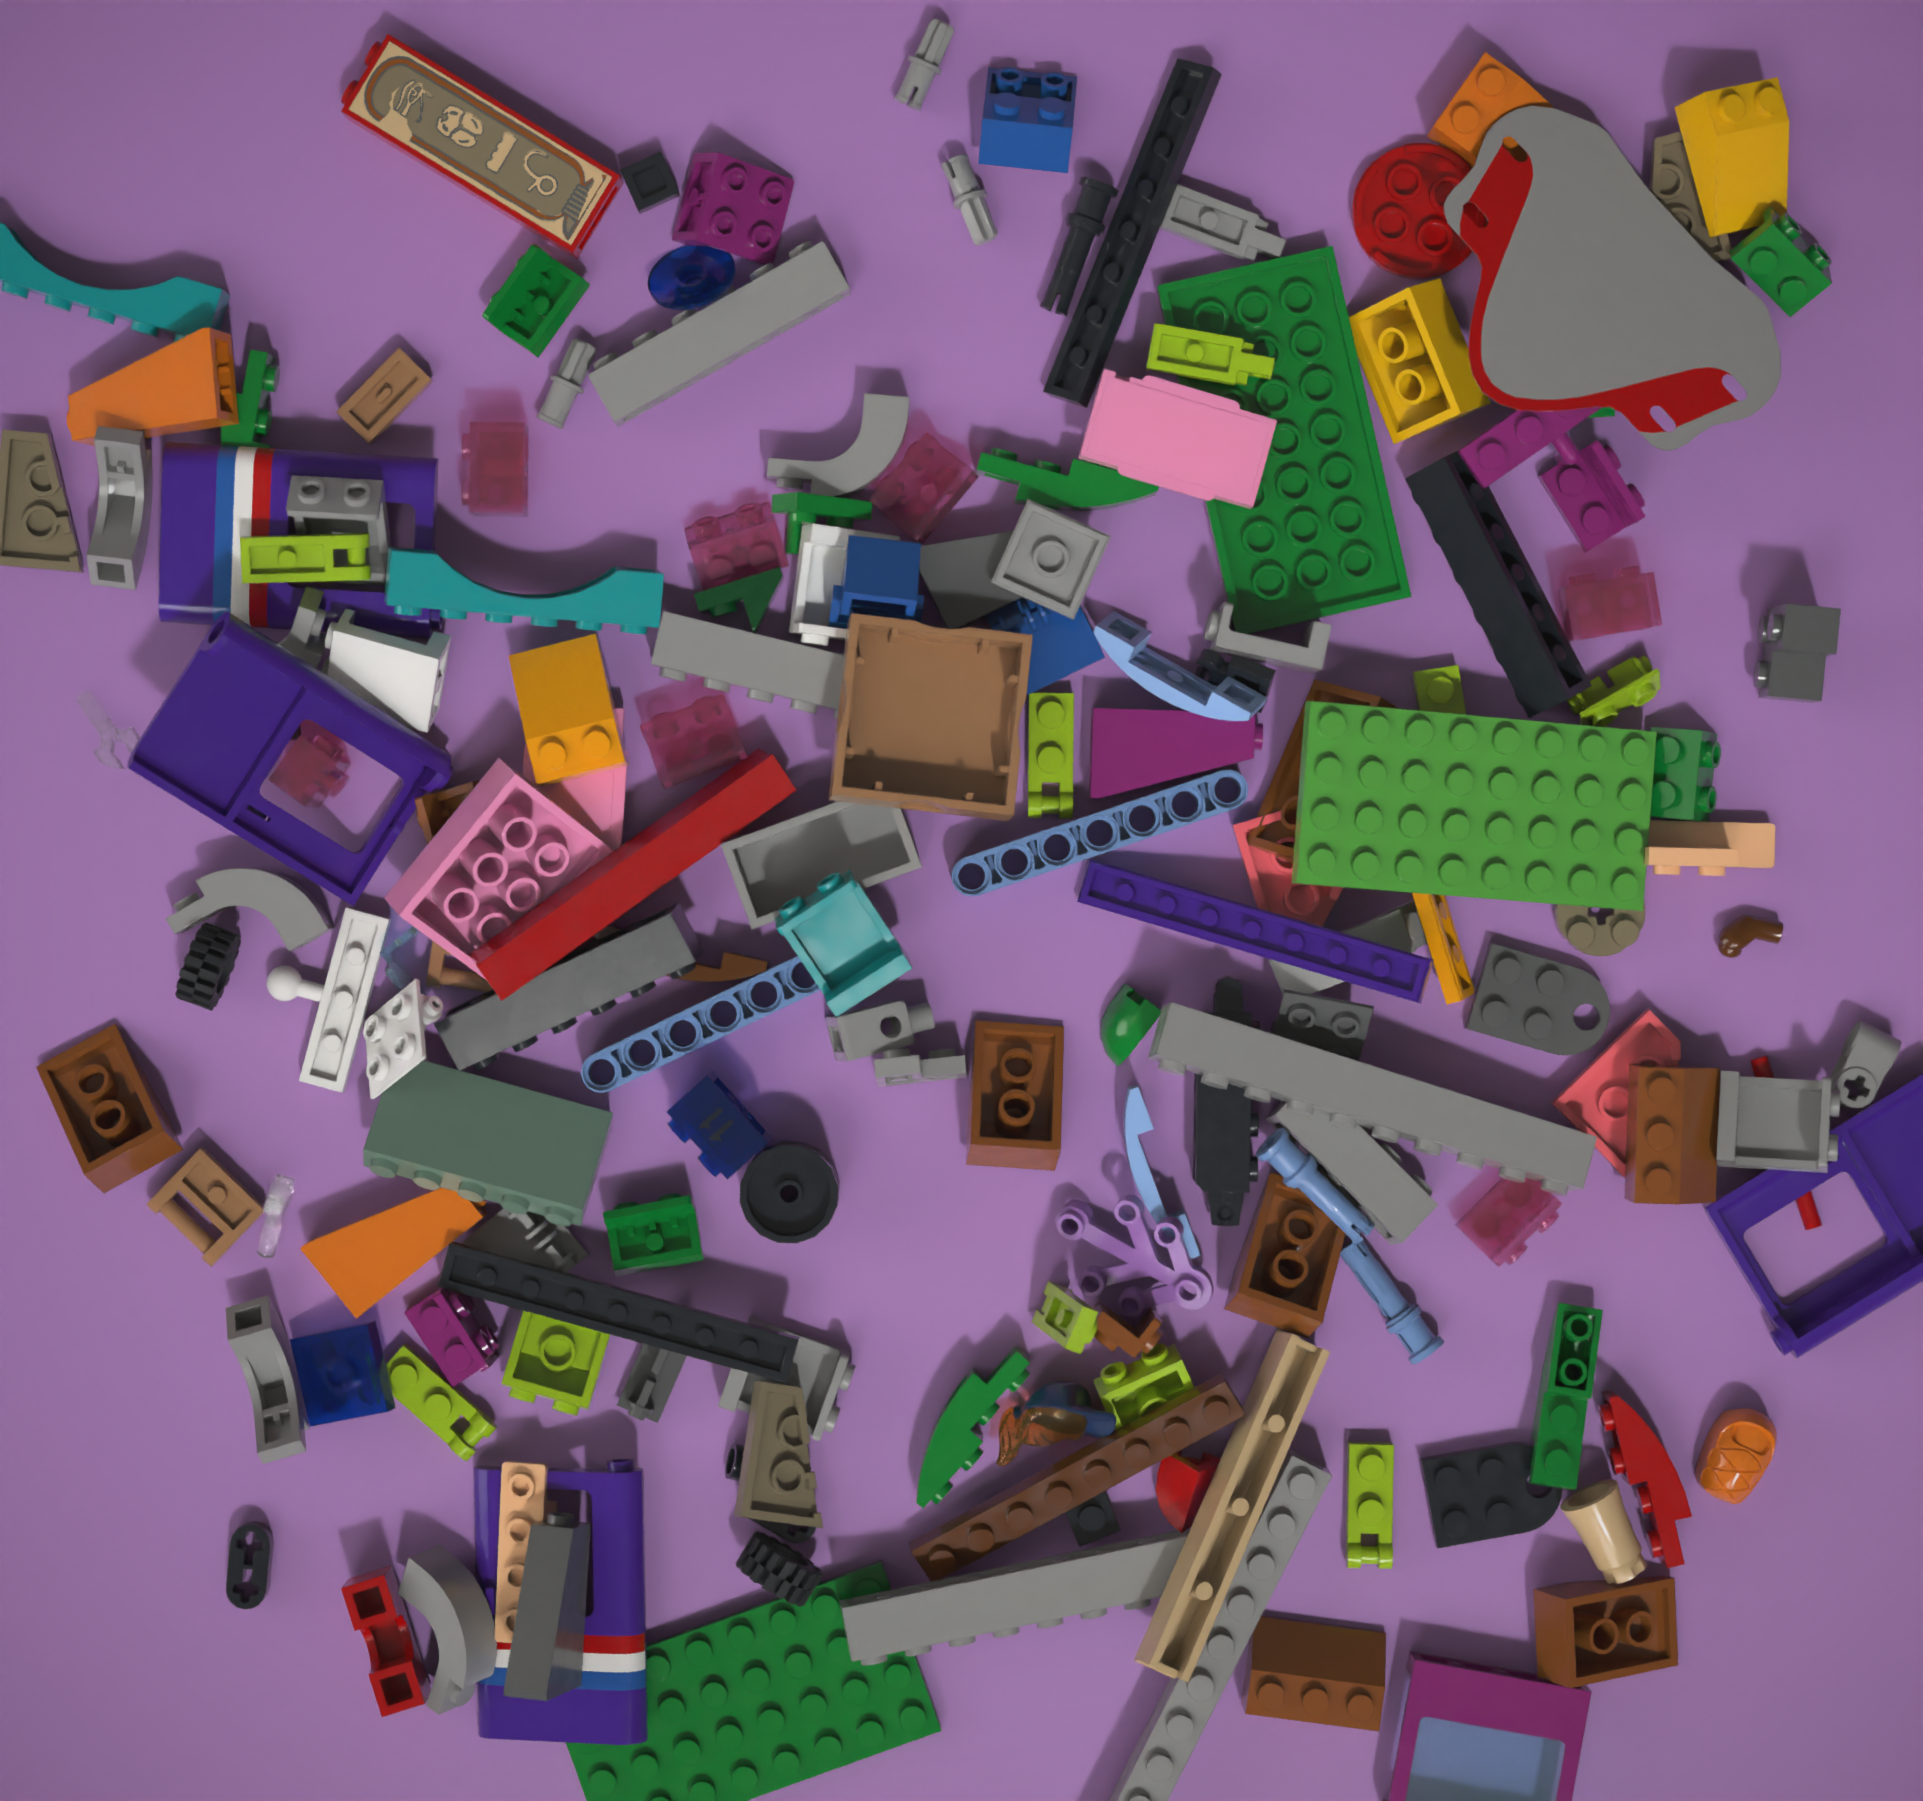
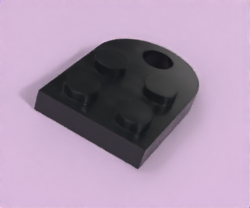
M1505 1442L1420 1458L1437 1549L1530 1532L1543 1526L1551 1519L1560 1504L1562 1489L1549 1487L1541 1495H1533L1527 1491L1526 1482L1530 1476L1533 1445L1524 1442Z

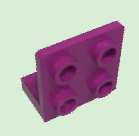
M719 152L694 153L672 241L687 246H710L762 265L774 263L794 186L793 179Z
M1598 440L1579 451L1580 459L1577 463L1571 465L1558 464L1538 477L1584 553L1624 528L1646 517L1641 509L1645 506L1642 495L1632 483L1625 484L1617 471L1621 468L1617 455L1609 445L1602 447Z
M440 1288L407 1309L404 1313L451 1386L454 1387L477 1371L483 1372L491 1367L499 1357L496 1349L500 1347V1344L487 1324L480 1326L473 1316L472 1311L476 1307L469 1295Z

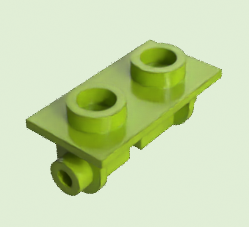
M1645 655L1640 658L1632 656L1630 659L1607 671V675L1614 686L1608 689L1600 676L1590 681L1591 687L1566 700L1574 715L1579 713L1581 725L1606 727L1617 718L1619 712L1632 705L1635 707L1642 706L1655 697L1657 691L1661 689L1660 671L1658 668L1653 670L1650 661Z

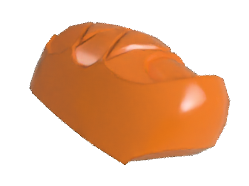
M1738 1408L1722 1412L1709 1430L1698 1457L1695 1478L1699 1486L1720 1500L1732 1504L1741 1503L1759 1482L1772 1460L1777 1442V1431L1772 1420L1751 1408Z

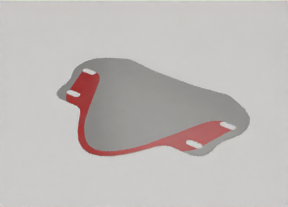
M1539 106L1516 109L1500 118L1489 129L1474 167L1450 192L1444 203V214L1447 223L1477 255L1481 265L1480 284L1471 318L1468 356L1472 376L1482 393L1500 405L1519 411L1551 412L1592 407H1610L1622 413L1652 446L1667 451L1684 446L1697 435L1714 425L1747 418L1760 410L1771 399L1781 378V352L1768 308L1757 295L1717 263L1644 185L1604 129L1599 125L1559 109ZM1507 136L1514 138L1526 151V161H1517L1503 146L1502 140ZM1472 202L1488 219L1486 227L1479 228L1464 213L1463 205L1465 203ZM1731 375L1747 392L1745 400L1738 401L1724 387L1722 383L1723 376ZM1659 406L1675 423L1674 431L1666 432L1653 419L1650 414L1652 407Z

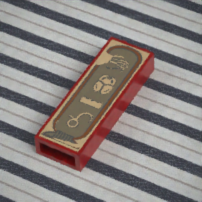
M387 34L382 43L379 41L375 42L365 58L364 64L368 67L359 82L353 80L342 96L341 103L344 104L341 112L344 116L360 128L565 253L578 259L622 187L623 181L621 176L391 35Z

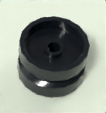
M781 1141L765 1147L749 1163L740 1183V1205L746 1221L759 1235L777 1243L797 1244L815 1237L830 1223L839 1202L840 1181L833 1163L820 1149L803 1141ZM785 1185L795 1186L798 1190V1197L792 1196L788 1201L784 1200L781 1196L782 1188Z

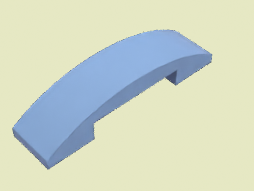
M1115 611L1104 618L1094 629L1093 634L1102 648L1129 677L1160 699L1183 710L1219 720L1248 721L1264 706L1267 697L1230 676L1216 687L1150 650L1146 645L1152 632Z
M1136 1084L1129 1086L1124 1103L1123 1134L1127 1160L1135 1185L1156 1223L1158 1224L1162 1218L1168 1216L1177 1218L1184 1227L1182 1237L1189 1256L1192 1259L1201 1256L1185 1212L1179 1210L1166 1215L1137 1136L1154 1128L1139 1087ZM1162 1227L1163 1232L1168 1237L1176 1236L1174 1230L1170 1227Z

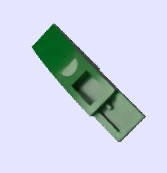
M250 349L242 394L236 393L239 424L221 427V445L274 448L271 445L261 443L262 436L267 437L269 435L272 423V411L267 409L269 392H276L280 377V367L274 365L276 358L268 352Z
M992 448L991 454L981 452L976 470L978 475L1018 485L1019 488L1015 499L1017 504L1026 505L1029 499L1051 510L1090 511L1114 508L1154 496L1159 489L1158 486L1122 476L1117 470L1083 459L1081 461L1073 458L1067 476L1060 474L1061 466L1042 460H1035L1034 466L1016 462L1017 454L998 448Z
M1557 1303L1547 1344L1531 1438V1440H1534L1529 1483L1567 1490L1577 1489L1587 1403L1589 1399H1592L1603 1313L1601 1309Z
M1017 1346L1009 1352L987 1378L972 1367L943 1407L932 1429L919 1472L916 1503L921 1508H924L930 1501L938 1504L953 1487L954 1484L949 1479L961 1467L968 1471L984 1452L979 1447L983 1443V1435L973 1426L977 1422L984 1426L1000 1408L996 1400L1005 1390L1009 1389L1012 1393L1015 1392L1030 1375V1372L1026 1369L1030 1364V1359Z

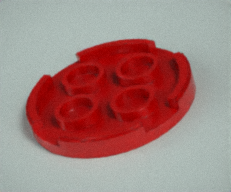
M1431 143L1404 144V146L1392 149L1373 161L1356 186L1351 208L1355 236L1369 259L1390 274L1416 280L1441 276L1463 263L1473 251L1447 223L1444 214V203L1450 192L1471 171L1469 163L1450 149ZM1472 202L1465 203L1463 205L1464 213L1476 226L1484 228L1486 216Z

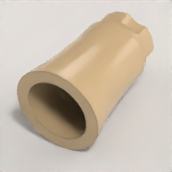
M1602 1480L1589 1484L1569 1495L1561 1503L1560 1509L1576 1529L1597 1569L1602 1571L1608 1584L1627 1582L1646 1569L1647 1564L1640 1553L1642 1547L1631 1526L1616 1480Z

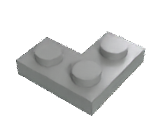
M893 1049L882 1052L883 1059L874 1060L875 1078L878 1087L967 1078L965 1055L956 1056L955 1049L928 1052L929 1059L920 1060L919 1055L911 1056L909 1049Z

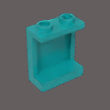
M851 869L842 875L839 871L828 875L817 884L818 890L805 899L797 896L789 900L779 908L778 912L780 915L774 918L777 930L781 936H785L824 994L826 1003L835 1017L912 969L909 956Z

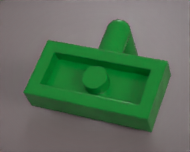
M801 492L773 494L771 513L788 515L785 554L799 555L803 525L816 524L817 518L825 519L826 526L853 529L854 521L871 520L872 502Z

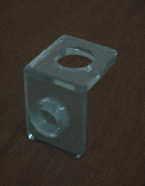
M414 926L379 952L389 965L384 970L386 975L400 991L414 981L415 978L395 952L420 933ZM420 986V993L423 995H427L426 992Z

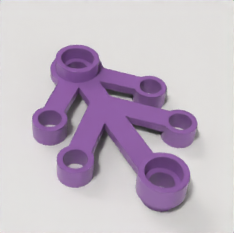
M1135 1195L1123 1196L1114 1209L1116 1219L1121 1224L1127 1225L1133 1244L1095 1224L1092 1209L1083 1201L1070 1200L1057 1213L1055 1225L1063 1237L1071 1240L1083 1238L1125 1261L1106 1267L1091 1265L1085 1268L1078 1279L1079 1288L1084 1294L1097 1296L1103 1291L1105 1286L1152 1276L1164 1284L1145 1290L1136 1287L1125 1289L1117 1302L1118 1310L1122 1315L1128 1318H1135L1146 1307L1173 1301L1183 1308L1195 1310L1204 1307L1210 1301L1214 1291L1212 1279L1205 1269L1192 1264L1182 1237L1184 1227L1177 1218L1171 1216L1164 1217L1154 1229L1156 1242L1168 1248L1173 1264L1171 1266L1159 1259L1143 1216L1144 1204ZM1123 1205L1132 1206L1135 1209L1136 1215H1128L1124 1211ZM1066 1219L1075 1220L1078 1224V1229L1071 1227L1066 1222ZM1162 1227H1170L1174 1230L1176 1236L1168 1237L1164 1234ZM1087 1276L1096 1277L1100 1285L1090 1284ZM1183 1285H1192L1196 1289L1197 1294L1188 1292ZM1126 1298L1135 1299L1139 1307L1128 1305Z

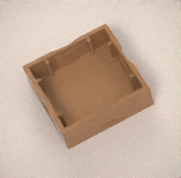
M851 613L847 624L828 800L1009 821L1014 816L1021 753L1019 746V721L1027 696L1033 635L971 627L942 629L913 620Z

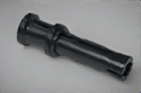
M1081 177L1079 181L1082 189L1074 211L1068 213L1065 219L1067 221L1066 225L1070 229L1043 302L1040 304L1041 308L1051 312L1057 295H1061L1055 314L1062 316L1068 315V309L1094 237H1100L1104 233L1106 227L1102 223L1111 198H1116L1119 192L1118 189L1106 183L1088 177Z

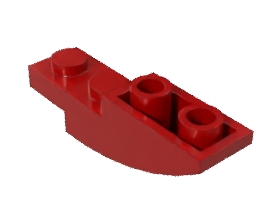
M1602 1391L1604 1404L1598 1405V1411L1604 1431L1611 1430L1614 1448L1608 1449L1611 1467L1614 1474H1621L1622 1479L1629 1485L1637 1483L1642 1485V1487L1636 1488V1497L1641 1513H1648L1652 1530L1646 1531V1540L1652 1558L1658 1557L1659 1561L1666 1568L1684 1565L1675 1521L1692 1517L1678 1473L1665 1448L1637 1412L1613 1391Z

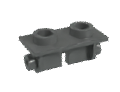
M643 1344L617 1406L629 1410L628 1414L636 1419L644 1421L647 1418L658 1423L687 1356Z

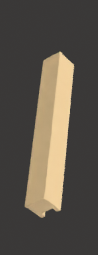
M1280 1329L1276 1330L1243 1406L1246 1415L1239 1418L1236 1422L1134 1661L1173 1679L1177 1677L1189 1683L1328 1359L1329 1351L1314 1346L1292 1333H1287Z

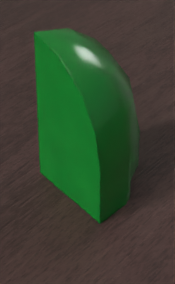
M1126 983L1109 1003L1101 1019L1100 1039L1106 1055L1117 1067L1136 1048L1161 1013L1159 1008Z

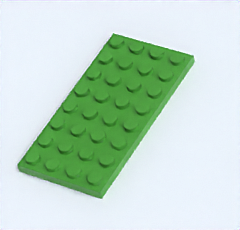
M1306 701L1292 883L1643 911L1647 866L1644 865L1645 847H1648L1657 732Z

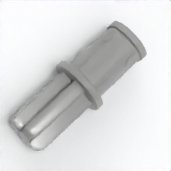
M938 19L930 20L915 55H909L908 61L911 64L898 93L894 97L896 101L902 104L907 103L914 88L907 106L918 111L921 110V105L935 74L940 75L942 72L938 67L954 34L952 26Z
M961 154L948 159L950 164L944 162L941 168L948 179L955 197L953 202L954 208L960 209L974 244L983 245L996 239L998 231L984 200L987 197V192L984 189L981 190L968 155Z
M580 339L572 340L557 375H551L550 377L553 383L540 412L537 413L536 417L563 429L564 422L577 394H583L584 389L580 387L596 354V348L593 345Z

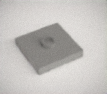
M1028 499L991 584L1074 620L1111 536Z

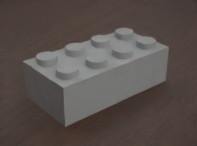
M835 802L721 844L751 929L774 922V918L780 915L778 910L782 905L797 896H801L802 899L807 898L818 890L816 886L822 879L834 872L839 871L842 875L851 869L864 889L922 867L901 809L847 802Z

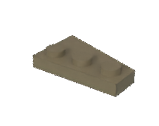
M2 429L0 448V566L85 573L51 435L48 433Z
M754 1381L734 1516L823 1528L821 1512H817L814 1489L817 1488L815 1471H811L807 1446L810 1442L803 1389L801 1387Z

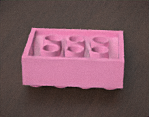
M498 758L384 899L401 918L485 979L469 954L608 856L613 849L525 777Z

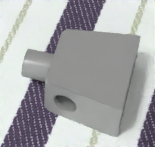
M893 1000L844 1012L837 1017L835 1015L825 1017L835 1061L848 1062L887 1050L915 1044L913 1033L935 1028L933 1013L928 1002L906 1007L904 1000ZM888 1018L892 1029L890 1033L883 1034L880 1027L883 1019Z

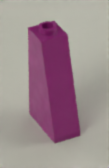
M1093 708L1091 713L1089 799H1099L1253 759L1254 750H1262L1263 723H1255L1256 713L1248 721H1228L1178 710Z

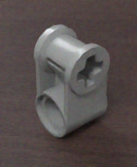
M1859 1020L1854 1025L1830 1076L1832 1078V1089L1841 1090L1840 1107L1861 1108L1872 1102L1886 1073L1897 1058L1901 1048V1040L1862 1020ZM1846 1080H1855L1854 1086L1860 1089L1858 1095L1848 1096L1849 1090L1844 1087Z

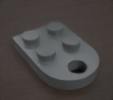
M1489 943L1465 1029L1556 1055H1575L1591 1048L1604 1034L1610 1017L1609 999L1601 983L1593 975L1582 969ZM1582 1004L1592 1005L1597 1012L1596 1023L1586 1030L1578 1028L1573 1019L1575 1010Z

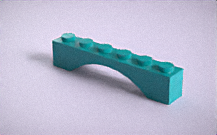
M0 223V283H2V292L24 299L28 298L29 292L46 296L44 304L71 312L72 305L89 309L87 315L89 318L114 325L115 318H120L132 322L131 330L157 338L159 330L175 335L174 342L202 328L210 327L219 331L221 329L230 295L223 289L180 276L158 285L133 290H106L81 285L61 277L46 268L27 249L16 231Z
M388 546L384 601L386 605L394 606V613L401 615L420 616L422 608L439 609L440 617L449 619H467V612L486 613L485 621L512 623L513 616L531 617L530 624L536 626L557 627L559 619L576 621L575 628L583 630L601 631L603 623L620 624V632L647 634V627L659 628L664 573L656 569L613 566L597 578L572 589L548 594H518L497 590L468 578L451 567L434 550Z

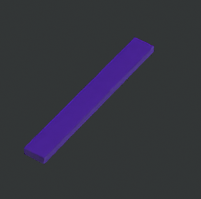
M1092 859L1089 860L1077 901L1420 1004L1434 961L1430 958Z

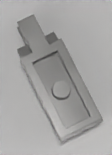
M1178 184L1159 228L1240 260L1244 258L1254 262L1257 254L1271 259L1280 258L1286 244V239L1265 232L1268 222L1259 219L1258 214Z

